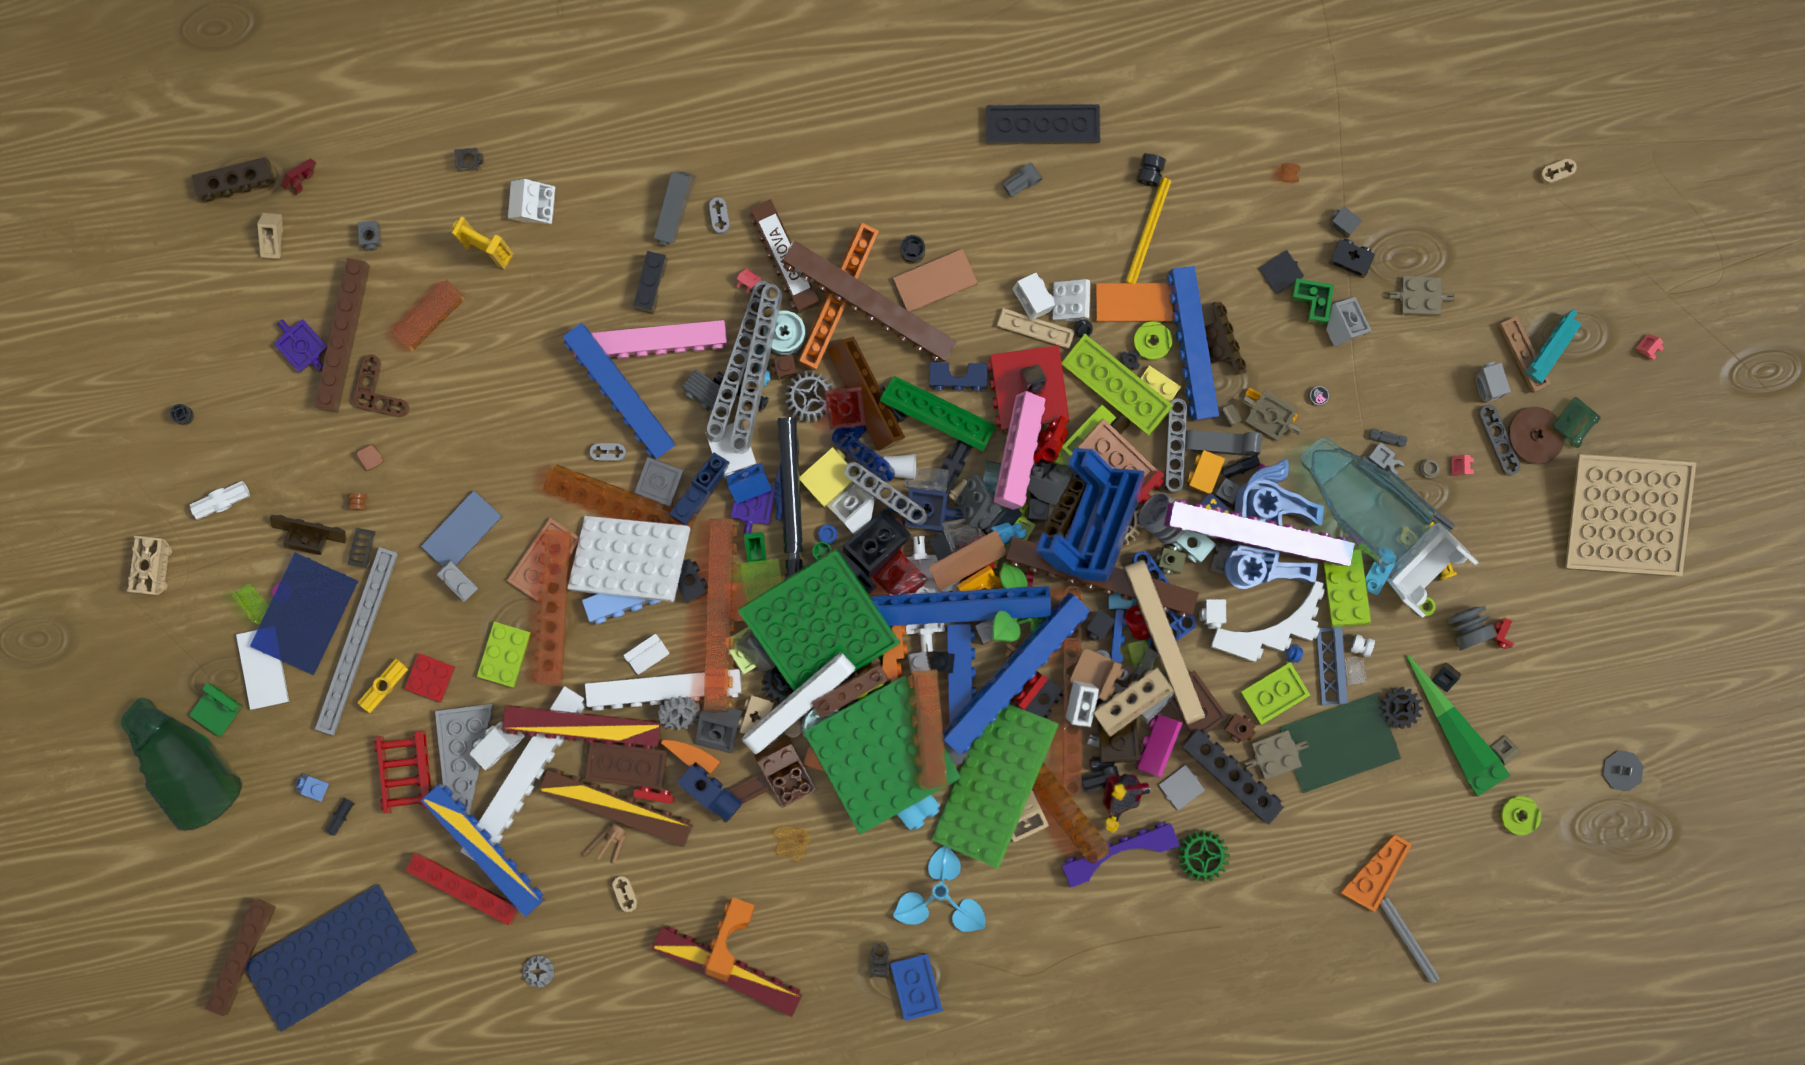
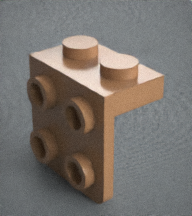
M1085 648L1070 677V683L1073 684V681L1092 683L1099 689L1098 697L1106 700L1114 692L1115 687L1113 684L1115 679L1119 680L1123 672V669H1121L1122 665L1117 661Z

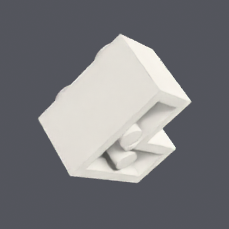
M499 722L495 727L493 725L485 732L487 736L483 740L480 738L473 744L474 749L469 754L484 770H487L494 766L505 753L514 749L525 736L519 731L517 734H507L506 730H502V722Z

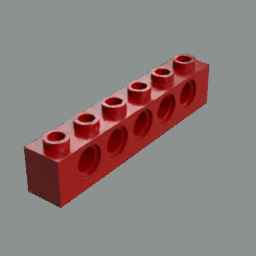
M420 853L414 854L406 869L410 874L507 925L513 923L519 912L511 901Z

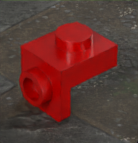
M1507 618L1496 622L1494 628L1498 636L1492 639L1497 642L1496 645L1503 649H1507V647L1512 648L1515 644L1505 639L1512 623Z

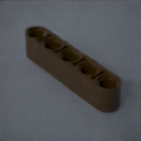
M1076 472L1073 474L1043 528V533L1052 541L1055 535L1065 537L1073 523L1082 494L1085 491L1087 483Z

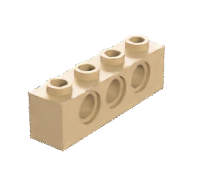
M1152 669L1141 680L1132 682L1124 692L1115 694L1110 702L1101 704L1094 712V715L1109 736H1111L1174 691L1159 669ZM1153 686L1152 691L1144 692L1146 687ZM1131 698H1137L1135 703L1128 704ZM1115 709H1121L1118 715H1112Z

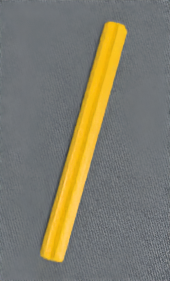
M1163 177L1161 179L1126 283L1135 284L1171 184V180Z

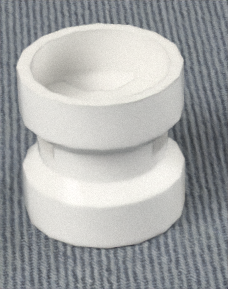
M1356 634L1352 641L1350 652L1355 654L1361 653L1364 657L1369 658L1373 651L1375 640L1371 638L1365 639L1362 635Z

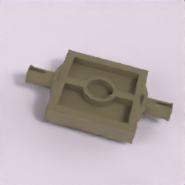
M1403 276L1401 291H1389L1388 299H1400L1402 315L1440 316L1442 302H1454L1455 298L1454 294L1443 293L1441 277Z
M1267 389L1264 390L1261 397L1256 401L1245 396L1241 402L1251 407L1246 422L1278 441L1288 429L1297 435L1302 430L1301 427L1292 423L1298 407Z
M1289 730L1252 742L1255 758L1244 762L1247 769L1258 766L1262 770L1265 780L1300 768L1302 765L1299 760L1298 751L1309 747L1308 742L1304 740L1295 744Z

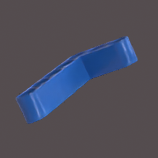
M1140 551L1133 557L1134 564L1137 562L1138 556H1144L1147 559L1146 566L1148 571L1156 572L1158 575L1157 580L1169 583L1147 552ZM1170 609L1167 612L1173 620L1170 627L1176 633V641L1195 628L1196 620L1193 615H1188L1187 618L1191 621V627L1186 629L1182 626L1184 617L1176 615ZM1151 637L1146 643V649L1150 654H1158L1157 651L1152 650L1150 647V643L1153 641Z

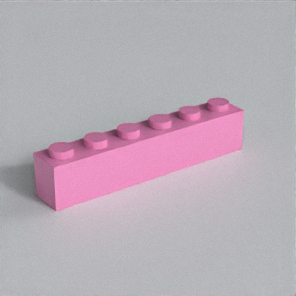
M1028 391L1017 394L1015 398L994 497V503L1012 510L1023 507L1026 501V490L1030 483V471L1034 464L1033 456L1038 444L1037 437L1041 429V418L1045 411V398Z

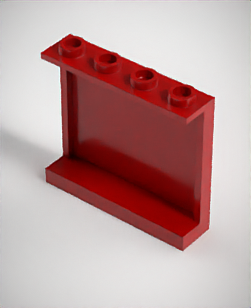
M1059 345L991 354V360H987L988 371H992L993 379H990L991 390H995L996 395L993 398L994 409H998V416H995L996 427H1000L1001 432L1009 430L1016 395L1025 392L1020 369L1038 364L1047 378L1045 389L1042 390V393L1037 394V396L1045 398V411L1040 424H1050L1053 419L1057 420L1062 415L1068 419L1067 423H1069L1070 419Z

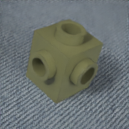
M1168 546L1163 548L1162 552L1158 551L1156 563H1159L1158 567L1162 569V573L1172 575L1174 572L1180 574L1186 554L1178 552L1179 548ZM1167 558H1171L1173 563H1169Z

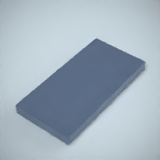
M473 491L421 547L442 566L450 559L458 565L502 516L478 493Z

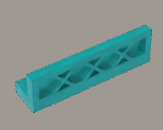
M1574 309L1563 315L1524 372L1538 384L1544 381L1582 325L1574 319L1578 313Z

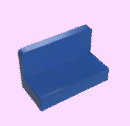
M762 462L726 476L728 487L736 503L771 491Z

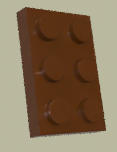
M1194 670L1189 676L1205 718L1187 725L1175 696L1169 703L1190 732L1194 729L1199 731L1203 729L1208 733L1229 717Z

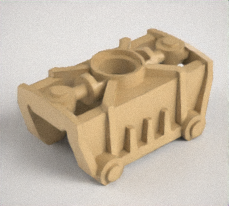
M134 536L135 542L132 548L133 557L130 577H128L129 587L127 592L159 595L166 591L168 587L165 580L168 557L172 554V548L165 539ZM154 541H158L157 550L151 556L152 552H149V547H152ZM143 560H148L150 563L146 571L141 569ZM148 576L152 579L151 592H148L147 585L145 584V579H148Z

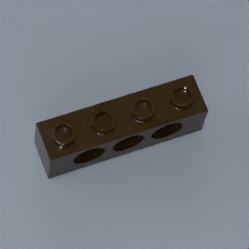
M266 157L192 175L196 196L204 202L214 201L216 197L220 196L223 198L231 197L236 192L247 193L256 187L267 188L270 184L275 183L271 163ZM255 172L256 177L253 180H249V175ZM237 177V182L230 185L231 179ZM219 182L218 188L212 189L213 183Z

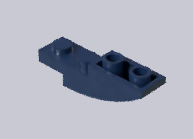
M714 452L691 481L692 485L669 513L670 517L686 526L695 514L698 515L709 500L730 462Z

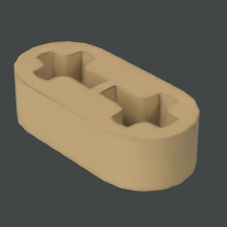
M1564 159L1548 165L1541 171L1540 178L1546 184H1552L1568 178L1575 173L1577 169L1576 163L1572 159ZM1565 164L1567 166H1571L1569 173L1567 170L1561 172L1560 169H1562L1565 166ZM1548 171L1550 173L1556 171V174L1552 176V179L1550 177L1545 176V174Z
M625 876L617 877L613 881V889L622 910L631 912L638 905L631 881ZM620 879L622 882H627V885L624 886L626 893H623L622 888H617ZM624 895H627L629 900L634 901L631 905L632 908L629 909L628 906H624L626 902Z

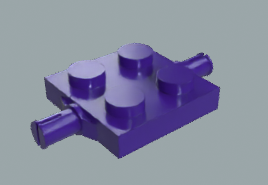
M283 319L280 320L277 325L284 333L274 345L299 373L312 364L321 372L323 364L319 361V358L327 350V345L305 320L302 319L291 327Z
M771 486V491L743 502L736 503L734 500L731 518L746 522L743 534H746L747 530L748 533H751L753 524L769 525L775 494L774 486Z

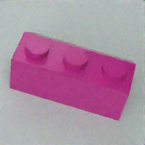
M1157 715V718L1151 720L1149 728L1152 730L1150 735H1146L1143 740L1142 746L1145 748L1143 753L1140 754V762H1135L1137 770L1157 778L1162 776L1182 722L1162 715Z

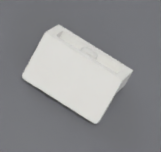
M654 634L627 652L624 657L639 675L668 656L669 651L659 636Z

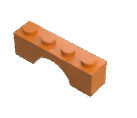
M732 898L731 903L727 902L723 912L726 914L724 921L720 920L717 931L720 932L719 936L713 939L710 947L713 952L711 956L707 955L703 966L706 967V975L728 982L735 958L729 953L726 940L734 931L748 928L755 905L736 898Z

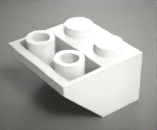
M527 179L511 181L508 219L526 223L552 224L555 186Z

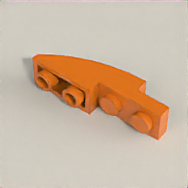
M904 625L892 627L893 632L900 640V644L884 653L882 669L888 679L891 680V683L898 679V675L902 674L901 663H897V660L904 659V655L908 654L907 643H903L902 636L906 635Z

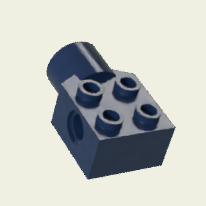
M692 765L677 784L704 807L727 823L743 802L726 787L722 789L723 784L715 777L709 778L707 776L708 772L703 767ZM700 780L706 782V788L703 791L698 788Z

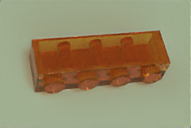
M447 279L444 282L441 281L436 285L435 291L431 295L428 294L422 299V304L417 309L414 308L409 312L408 318L404 322L401 321L395 326L393 334L413 352L466 298Z

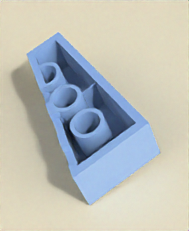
M597 594L582 600L589 622H595V625L606 622V618L611 616L613 618L621 617L628 610L632 612L643 609L642 605L649 603L651 606L661 602L659 600Z

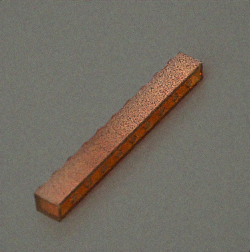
M710 519L704 689L705 712H729V707L733 705V696L729 695V690L733 688V676H730V669L734 668V657L730 656L731 650H734V638H731V631H735V619H732V612H735L736 607L735 600H732V593H736V581H733V574L737 572V564L733 562V556L737 555V544H734V536L738 535V525H734L733 519Z

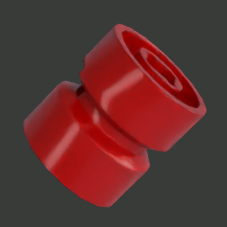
M1139 605L1128 609L1125 614V620L1132 637L1140 641L1149 639L1151 635Z

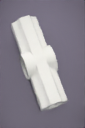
M241 481L225 489L221 488L209 493L207 497L190 504V509L194 517L199 520L214 512L218 513L232 507V504L250 497V492L244 481Z

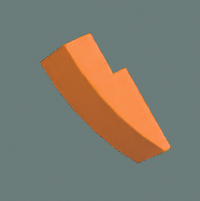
M663 740L661 742L689 767L697 762L708 773L712 774L722 763L711 754L692 745L671 740Z

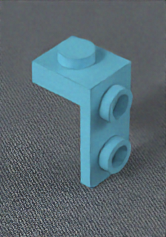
M1379 547L1376 552L1374 563L1365 577L1368 592L1375 595L1380 593L1395 566L1397 556L1392 551Z

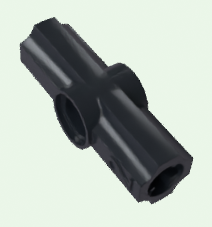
M957 440L941 467L942 471L934 483V489L939 492L949 493L953 483L965 466V460L973 448L971 445Z

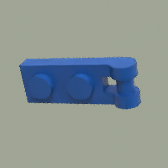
M1116 609L1114 613L1115 622L1113 624L1111 659L1121 663L1123 656L1120 653V645L1124 646L1125 634H1122V626H1126L1125 615H1123L1124 610Z

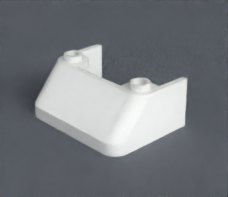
M1436 523L1396 561L1387 581L1407 605L1421 617H1424L1425 614L1419 607L1427 598V591L1424 588L1450 562L1459 565L1468 558L1476 565L1478 561L1440 523Z

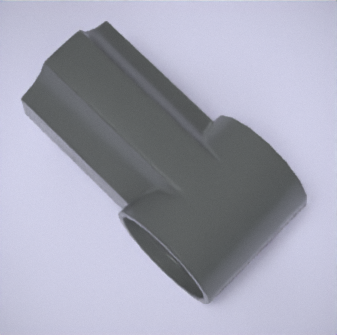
M1031 162L1022 167L1015 176L1008 179L1002 185L1007 194L1012 198L1027 187L1030 188L1042 180V176Z

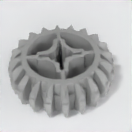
M807 371L804 372V378L797 374L799 381L791 379L794 386L787 385V389L791 392H785L786 397H791L785 400L786 404H792L788 407V410L792 411L795 409L792 415L795 417L800 414V421L806 416L807 423L810 422V417H813L814 422H817L816 416L820 415L822 420L825 419L823 412L830 415V411L827 408L834 409L835 407L830 403V401H836V397L831 396L836 394V390H829L833 387V383L826 385L829 378L825 377L821 380L822 373H819L816 378L815 371L811 372V377H808ZM814 382L809 389H799L805 383ZM819 385L826 391V400L817 395ZM814 391L813 395L816 399H810L807 402L808 398L805 395H810ZM795 394L804 398L802 409L795 402ZM813 404L823 405L816 411H808Z

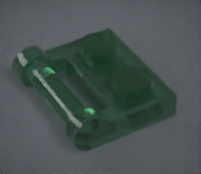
M1574 397L1552 425V428L1567 439L1573 447L1579 448L1584 437L1593 425L1600 421L1601 417L1580 399ZM1587 415L1588 421L1576 436L1573 435L1574 430Z

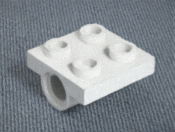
M1090 280L1054 282L1053 298L1055 306L1053 307V320L1078 322L1089 318Z

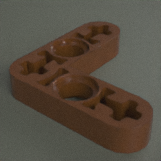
M373 354L365 356L355 390V405L363 410L396 417L406 416L409 412L407 402L402 399L375 394L381 361ZM372 359H374V362H376V366L373 365L371 368V372H373L374 375L370 373H365V370L369 372L370 366L367 364V362H371ZM365 377L372 378L371 386H363L362 381ZM363 395H365V398L367 400H371L372 404L364 402L363 405H361V402H359L358 400L359 398H363ZM380 399H384L387 402L384 409L377 408V401ZM391 401H393L392 405L400 406V403H402V406L405 407L400 413L395 408H391V412H389Z

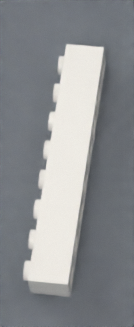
M740 669L589 683L585 684L587 707L592 708V711L604 710V706H611V709L623 708L624 704H630L631 707H641L642 703L650 702V705H661V701L669 700L670 702L672 697L677 699L679 696L682 699L689 696V700L694 698L695 701H700V697H707V700L719 699V695L735 698L738 697L739 693H742Z

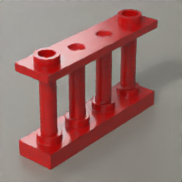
M416 731L415 736L410 739L384 742V736H376L374 750L378 752L382 789V799H380L381 810H384V814L392 813L391 807L419 804L422 805L423 809H428L421 801L432 791L426 731ZM408 746L416 748L417 755L414 758L386 761L385 749ZM412 765L418 767L419 774L416 777L388 780V768ZM416 784L420 786L421 794L418 796L390 799L389 788Z

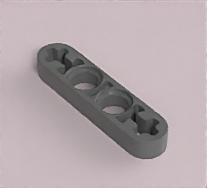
M1485 405L1479 411V419L1502 472L1509 476L1514 475L1520 470V462L1511 447L1509 437L1497 409L1492 405ZM1485 409H1487V411H1492L1493 414L1490 416V418L1492 421L1496 419L1497 422L1492 423L1489 426L1487 425V423L1490 422V419L1488 416H1484V413L1486 412ZM1493 426L1499 427L1501 431L1497 437L1491 434L1490 430ZM1500 444L1507 445L1508 452L1506 454H1501L1498 451ZM1510 454L1512 457L1508 460L1510 464H1515L1513 472L1511 469L1507 470L1506 466L1509 465L1507 459L1504 461L1502 460V458H1505Z

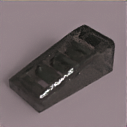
M356 528L347 565L369 569L376 531ZM360 534L368 535L369 539L359 538ZM358 542L368 543L367 547L358 545ZM357 549L366 550L365 554L356 553ZM355 557H362L364 560L358 561L355 560Z

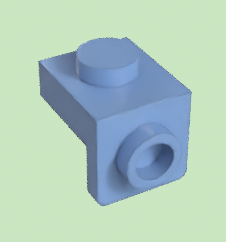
M302 773V776L297 779L295 787L296 791L301 795L322 802L329 783Z

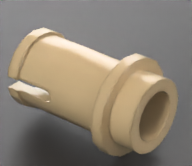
M965 479L953 490L949 491L948 497L954 503H956L958 495L967 484Z

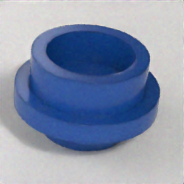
M1293 644L1286 651L1287 660L1291 663H1298L1303 656V649L1297 644Z

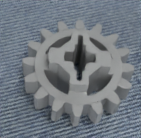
M681 696L677 699L672 697L670 702L664 701L665 705H660V710L658 711L660 723L664 724L665 728L670 726V730H673L675 727L678 730H681L683 727L688 729L689 724L694 726V721H699L701 714L699 703H696L694 698L689 700V696H686L684 699Z

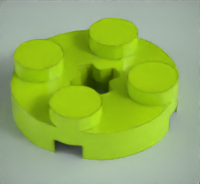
M1159 322L1144 323L1134 336L1135 350L1139 353L1140 357L1147 360L1163 358L1168 354L1172 346L1171 332ZM1150 336H1154V339H1158V342L1155 343V346H1152L1151 343H1148V340H1150L1151 338Z
M1517 796L1508 799L1501 810L1502 824L1513 834L1527 835L1538 828L1541 822V811L1531 798ZM1520 810L1526 815V818H1523L1521 821L1516 817V813H1519Z

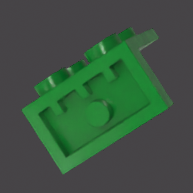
M206 683L202 689L205 691V694L194 707L190 716L221 737L243 705L214 684Z

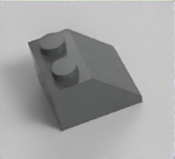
M705 701L699 717L695 744L732 753L742 711Z

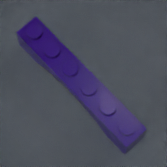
M1164 821L1154 825L1156 828L1154 830L1148 831L1146 828L1136 832L1138 835L1136 837L1130 838L1128 835L1118 839L1120 843L1113 846L1110 842L1100 846L1101 850L1095 853L1092 849L1082 853L1083 857L1077 860L1075 856L1064 860L1065 864L1061 866L1070 888L1089 881L1095 870L1105 860L1121 851L1144 848L1164 852L1180 846L1172 824H1166Z

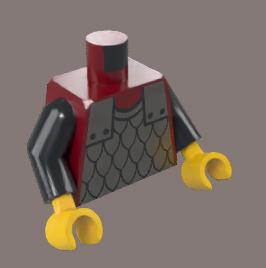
M1126 773L1121 776H1110L1107 778L1102 801L1110 815V818L1106 820L1107 830L1115 833L1119 827V823L1116 821L1119 820L1121 814L1138 807L1141 795L1150 793V787L1147 782L1140 783L1136 775Z

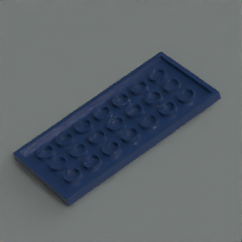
M378 884L250 959L245 969L280 1032L416 953L417 950L381 886Z

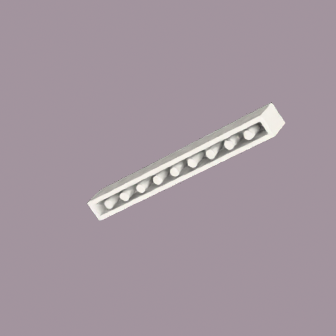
M564 686L550 710L582 713L587 705L584 703L586 699ZM537 733V737H532L477 824L482 830L485 828L492 835L491 840L495 845L503 839L501 834L504 829H509L512 825L514 813H519L524 805L523 799L534 790L535 786H533V783L544 774L545 770L543 767L547 762L550 763L555 756L554 750L557 746L560 747L563 744L564 736H557L556 739L545 738V734ZM462 848V850H461L460 852L463 853V854H465L466 856H468V857L471 858L472 860H474V859L466 852V850H465L464 848Z

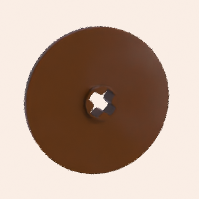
M1530 407L1520 411L1512 419L1509 427V441L1514 452L1524 461L1533 464L1546 463L1554 459L1563 448L1565 439L1564 429L1560 420L1551 411L1541 407ZM1535 432H1538V433H1539V434H1538V437H1540V438L1535 439V438H1534V437H1535V434H1534V433H1535Z

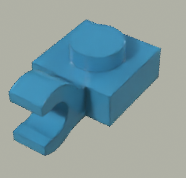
M1008 522L991 527V532L997 530L1003 544L1011 542L1012 537L1023 538L1026 536V529L1021 530V523L1011 526Z

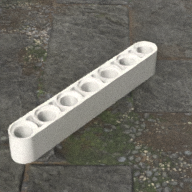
M839 653L742 737V741L754 754L759 753L812 708L811 701L833 690L854 671L855 666L843 653Z

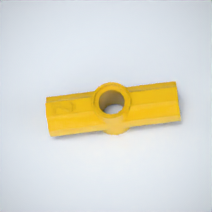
M395 659L383 674L375 679L373 685L357 703L367 712L372 713L387 694L393 691L394 686L409 669L398 659ZM382 681H386L388 685L385 691H381L379 688V684Z

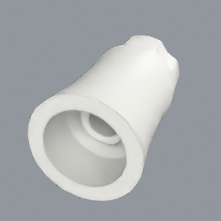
M916 454L875 457V475L915 480Z

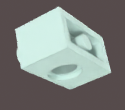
M1185 531L1178 540L1171 543L1174 547L1179 548V551L1183 549L1187 553L1186 557L1189 560L1199 564L1216 545L1206 535ZM1189 538L1196 540L1197 546L1195 548H1190L1187 545Z

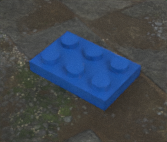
M928 954L890 963L905 1021L943 1011Z

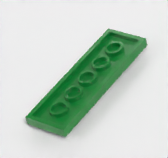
M896 376L892 378L880 399V402L885 403L887 406L893 407L981 451H984L996 429L995 424Z

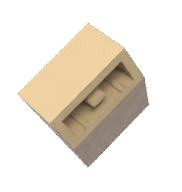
M1032 790L1011 838L1013 843L1049 827Z

